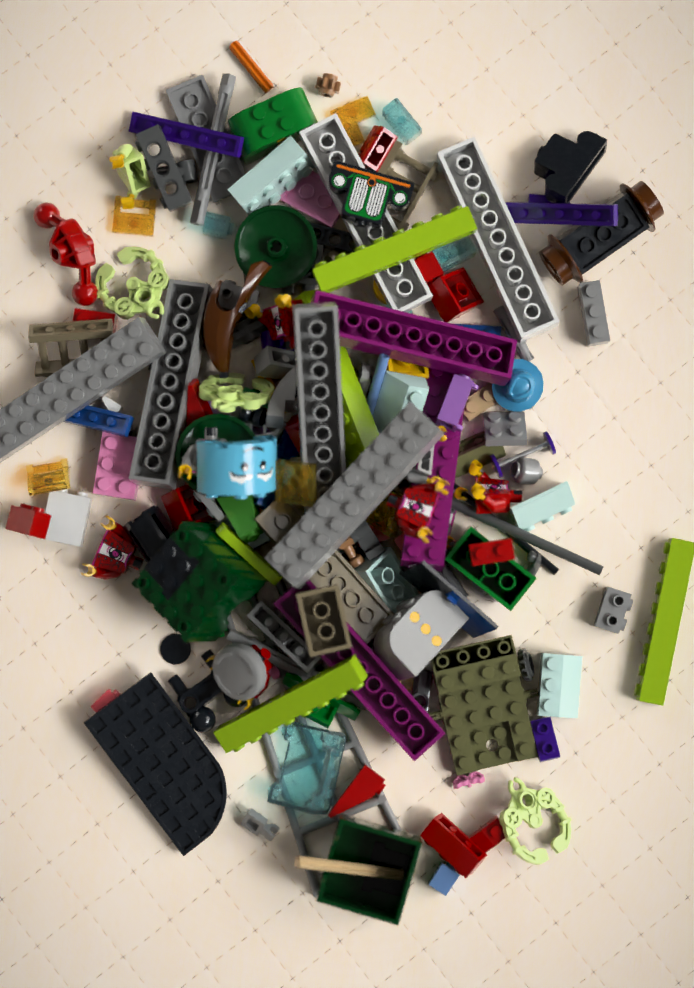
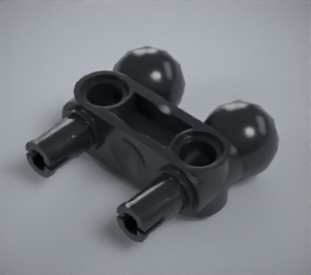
M209 649L201 657L206 663L207 659L214 655V653ZM209 660L206 663L209 669L212 667L214 660ZM211 670V674L192 688H187L178 674L168 680V683L178 695L176 701L180 708L190 717L192 728L200 733H206L215 726V713L206 705L222 693L225 702L231 707L239 708L247 703V701H242L238 704V700L227 696L218 687L213 676V670ZM189 697H193L196 700L195 706L191 709H188L186 706V700Z

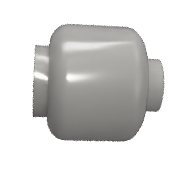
M520 457L512 463L511 476L515 482L534 485L542 478L543 469L538 460Z

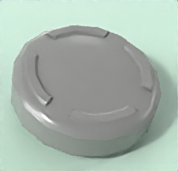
M232 643L220 649L215 655L212 665L213 676L218 687L227 696L235 700L246 701L258 695L265 687L267 679L266 667L261 656L253 648L243 643Z

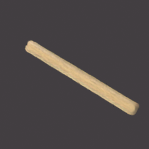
M297 856L295 858V867L393 880H403L404 870L399 868Z

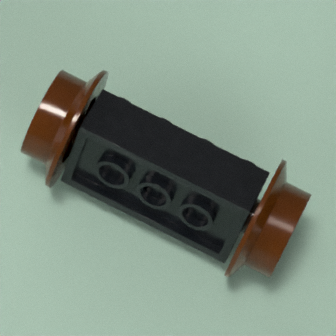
M639 181L632 187L622 183L619 186L621 193L605 203L618 204L617 226L574 225L557 238L552 234L547 236L549 245L539 251V255L549 273L560 285L563 286L571 279L582 283V275L645 230L650 232L656 230L654 221L664 215V210L660 201L646 183Z

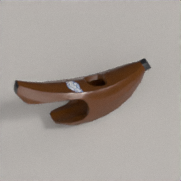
M265 260L255 262L250 266L234 309L226 310L219 304L218 298L222 280L217 281L208 298L203 318V340L205 350L212 364L219 371V378L229 377L234 328L241 319L255 288L272 268V265Z

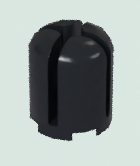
M158 505L148 508L135 518L133 523L130 520L123 526L147 563L175 531Z

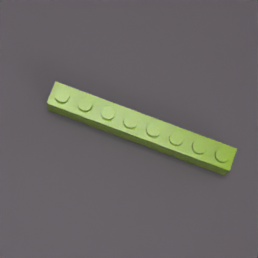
M459 205L452 208L449 214L443 216L440 213L431 217L432 221L427 223L420 221L413 224L410 230L404 231V229H400L392 233L393 236L385 239V237L374 240L373 245L368 247L361 245L353 249L354 252L348 255L346 253L339 254L334 257V261L317 263L315 268L312 269V273L319 290L330 293L476 233L478 228L469 207Z
M669 538V541H665L663 553L666 554L665 561L661 562L659 567V574H662L660 582H657L655 587V594L658 595L656 602L652 603L651 614L653 615L652 623H648L646 633L649 635L648 643H644L642 655H645L644 664H640L638 675L641 676L640 684H636L634 696H637L636 700L664 706L694 558V542L676 538Z
M354 654L222 723L213 733L226 753L232 750L237 752L244 748L246 743L251 742L253 744L262 738L261 735L274 733L282 724L288 726L295 721L296 717L301 715L303 718L309 715L313 708L318 706L321 709L330 703L329 700L342 698L347 694L346 691L353 689V691L358 690L364 685L363 682L368 675Z

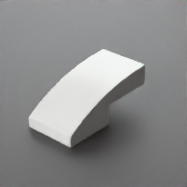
M103 396L102 400L108 410L118 413L122 412L123 407ZM135 423L132 424L130 430L132 433L137 426Z

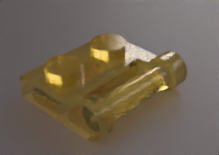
M115 196L112 232L154 237L157 199H150V201L134 199V208L149 209V215L121 212L123 206L121 204L122 196Z
M67 458L61 459L59 462L33 466V464L26 465L29 496L71 488L70 469Z

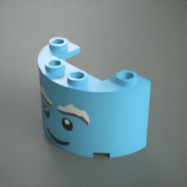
M253 436V440L226 443L218 440L197 441V492L205 494L206 498H217L218 495L234 496V499H247V495L265 497L266 493L274 492L277 489L276 436Z

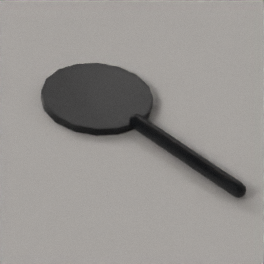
M180 634L167 636L160 646L163 659L173 665L185 662L191 653L190 643L185 642Z

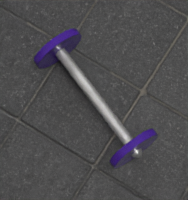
M545 431L543 432L545 442L500 462L497 461L494 454L489 455L492 463L491 468L501 478L503 474L500 467L518 460L520 457H525L546 447L554 455L556 454L554 440Z

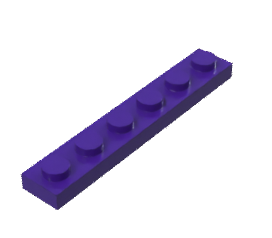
M132 111L128 132L137 134L155 125H159L167 141L240 158L244 137Z
M505 202L514 223L618 225V204Z

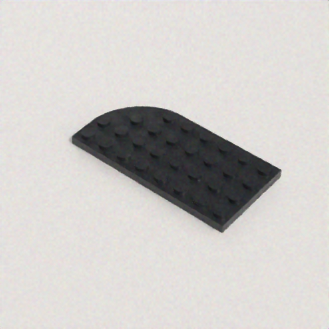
M150 672L83 723L180 853L185 856L206 840L218 826L226 805V780L218 761L152 672Z

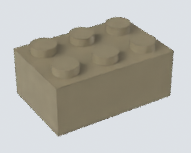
M338 584L295 593L310 657L352 648Z

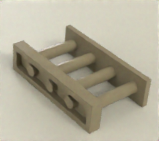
M396 140L378 172L413 182L393 171L392 165L394 161L399 162L400 160L427 175L421 186L415 183L413 191L417 194L412 203L405 209L407 212L402 221L391 216L398 230L404 229V231H407L410 225L407 223L430 180L434 182L440 171L437 170L439 164L437 162H434L432 168H429L404 154V151L401 150L403 143Z
M100 319L30 324L28 332L29 343H37L40 361L35 363V377H49L74 360L69 359L66 341L79 340L82 355L88 351L87 339L99 338L101 342L112 335L113 320ZM57 341L61 360L48 361L45 342Z

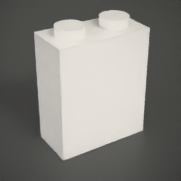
M56 487L55 491H49L45 513L52 516L46 539L44 540L83 547L93 500L88 498V493L76 491V495L69 494L68 489Z

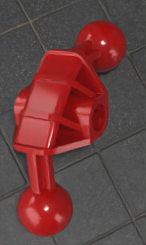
M49 202L39 204L34 211L36 224L45 229L56 227L49 242L52 260L60 266L79 269V281L72 288L74 301L81 306L93 304L97 300L98 290L96 285L91 282L90 266L96 264L92 238L83 231L75 219L65 220L60 217V212L54 204Z

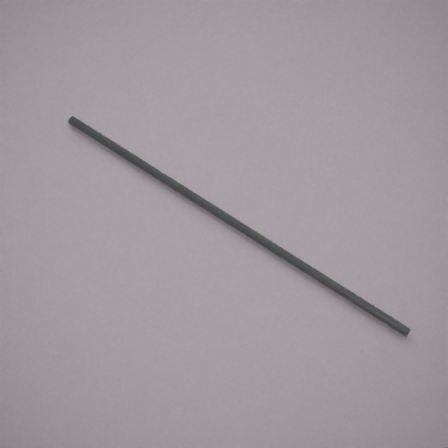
M152 363L149 365V368H148V370H150V371H151ZM405 478L398 483L406 488H411V482ZM452 498L451 508L599 576L604 566L493 515L476 514L475 507Z

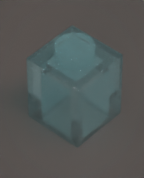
M207 212L202 232L205 236L228 240V236L233 234L235 224L231 223L232 219L229 216Z

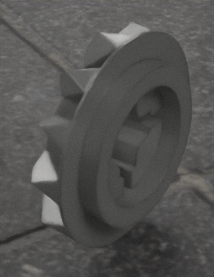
M523 648L518 651V664L523 679L525 681H532L535 675L533 659L530 652Z

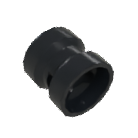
M262 406L257 410L242 408L239 419L244 423L250 422L253 426L261 428L266 421L268 410Z

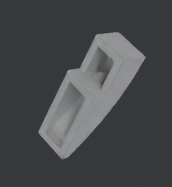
M293 367L276 387L268 406L266 427L283 429L285 412L293 413L297 387L296 367Z

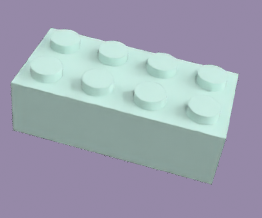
M290 135L227 190L244 211L250 215L262 207L277 203L282 193L286 190H292L299 180L311 174L315 166L306 152Z

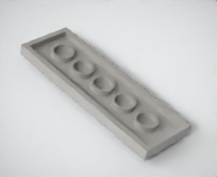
M203 74L165 90L179 122L211 129L216 103ZM226 126L224 128V133H228ZM189 146L201 172L206 150ZM219 153L210 194L214 203L232 196L227 189L246 174L238 157Z

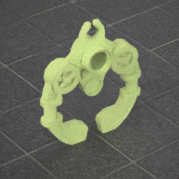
M136 246L125 247L117 253L122 264H130L136 258H141L144 262L149 261L151 263L150 269L152 272L148 276V281L145 282L137 277H130L126 282L129 297H121L116 300L114 296L109 297L107 295L109 290L106 288V283L114 277L115 269L108 263H105L98 269L96 274L97 298L104 303L103 305L106 309L116 313L121 319H130L135 313H146L150 318L158 319L159 315L153 314L152 311L159 307L160 315L164 314V306L160 298L162 291L168 288L170 279L165 271L163 262L155 256V252L152 249L147 250Z
M229 373L228 378H219V374L210 375L207 377V380L202 381L199 387V397L203 400L212 401V408H217L218 411L224 413L234 412L236 406L246 410H257L261 405L270 402L275 388L267 379L257 377L252 380V387L263 392L259 394L252 392L243 393V387L240 385L245 381L244 374ZM222 383L239 384L221 387L219 386Z
M514 777L513 781H508L511 799L508 808L500 813L499 821L503 827L506 842L509 841L513 849L511 851L512 854H516L527 863L540 865L549 860L547 851L544 848H537L530 852L526 849L525 845L520 846L516 839L519 836L516 828L521 825L522 820L530 828L540 827L543 823L541 809L550 808L552 814L557 813L560 822L557 823L560 827V834L554 837L550 843L551 848L558 854L567 849L570 843V821L572 819L567 816L564 811V804L555 796L552 789L547 787L538 790L526 788L522 780ZM513 781L519 784L518 790L513 789ZM522 797L525 799V805L522 802Z

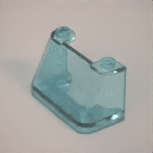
M296 721L288 726L283 725L281 733L284 740L289 741L280 781L274 782L269 786L267 802L310 814L325 815L329 812L332 805L345 748L346 735L343 732Z

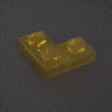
M368 96L330 111L331 115L337 114L354 147L365 142L357 123L376 115Z

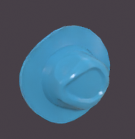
M514 359L512 376L505 386L492 383L494 399L501 407L514 412H521L532 408L543 393L544 381L542 373L532 362L524 359Z

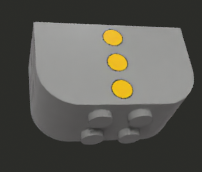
M433 590L411 597L407 601L403 600L397 605V611L394 615L390 614L383 620L382 623L384 625L375 635L374 651L377 657L399 681L416 677L469 619L456 604L453 605L446 599L447 596L441 591Z

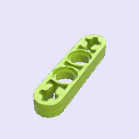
M222 522L215 530L224 541L270 583L276 585L283 578L248 543L246 544L240 539L238 534L227 524Z

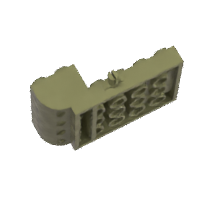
M512 635L439 651L432 658L431 666L439 698L440 711L428 714L430 716L436 715L432 717L433 720L442 719L445 724L456 775L538 757L526 704L527 699L539 697V694H530L538 692L537 688L525 691L521 685V673ZM494 739L497 741L498 747L495 751H489L486 748L488 740Z

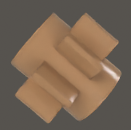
M323 73L322 78L318 77L316 82V89H319L318 94L328 98H333L334 93L339 94L341 82L337 81L338 76Z

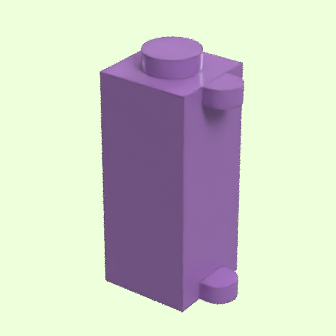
M454 374L436 425L444 426L446 429L454 432H462L463 426L458 423L471 389L477 391L479 385L470 380L471 378L467 375Z

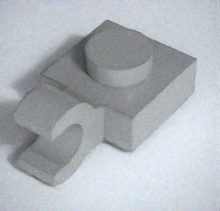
M252 808L240 823L241 826L254 835L258 836L260 833L269 841L274 839L275 834L280 829L276 824H267L268 819Z

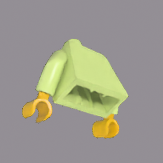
M124 144L113 151V156L109 157V161L112 162V169H117L119 177L129 189L127 197H121L122 209H133L134 199L137 198L138 193L151 187L142 153L131 144Z

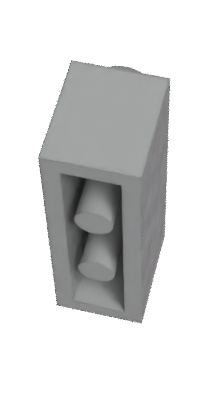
M600 280L579 283L577 290L587 347L608 344L611 340Z

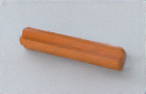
M237 40L231 43L229 49L261 89L265 93L269 92L273 88L271 81Z

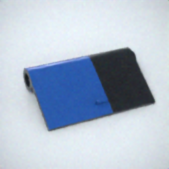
M424 560L411 567L399 566V569H401L399 574L423 594L433 590L441 591L447 596L446 599L453 605L456 604L469 618L461 628L472 638L494 631L499 627Z

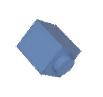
M441 861L428 881V885L447 896L460 875L449 862L445 864Z

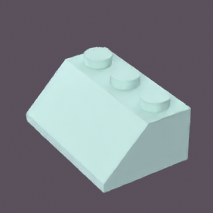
M392 371L385 372L373 414V419L379 433L387 427L409 402L413 403L421 412L423 411L429 391L426 378Z
M565 481L511 507L509 514L515 526L529 532L535 529L534 524L540 521L545 524L554 520L553 515L559 512L561 515L573 511L571 506L576 505L570 485L568 481Z
M541 653L538 685L539 697H537L536 715L578 718L583 656Z

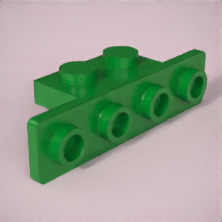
M287 672L282 684L291 688L304 680L296 674ZM333 698L323 708L319 709L318 706L313 708L312 712L305 717L328 729L336 712L356 721L361 710L350 702L346 703L340 699L336 700Z

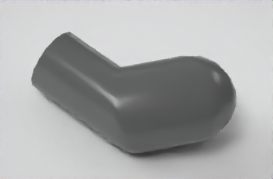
M530 551L527 555V561L530 562L527 571L535 576L541 566V554Z

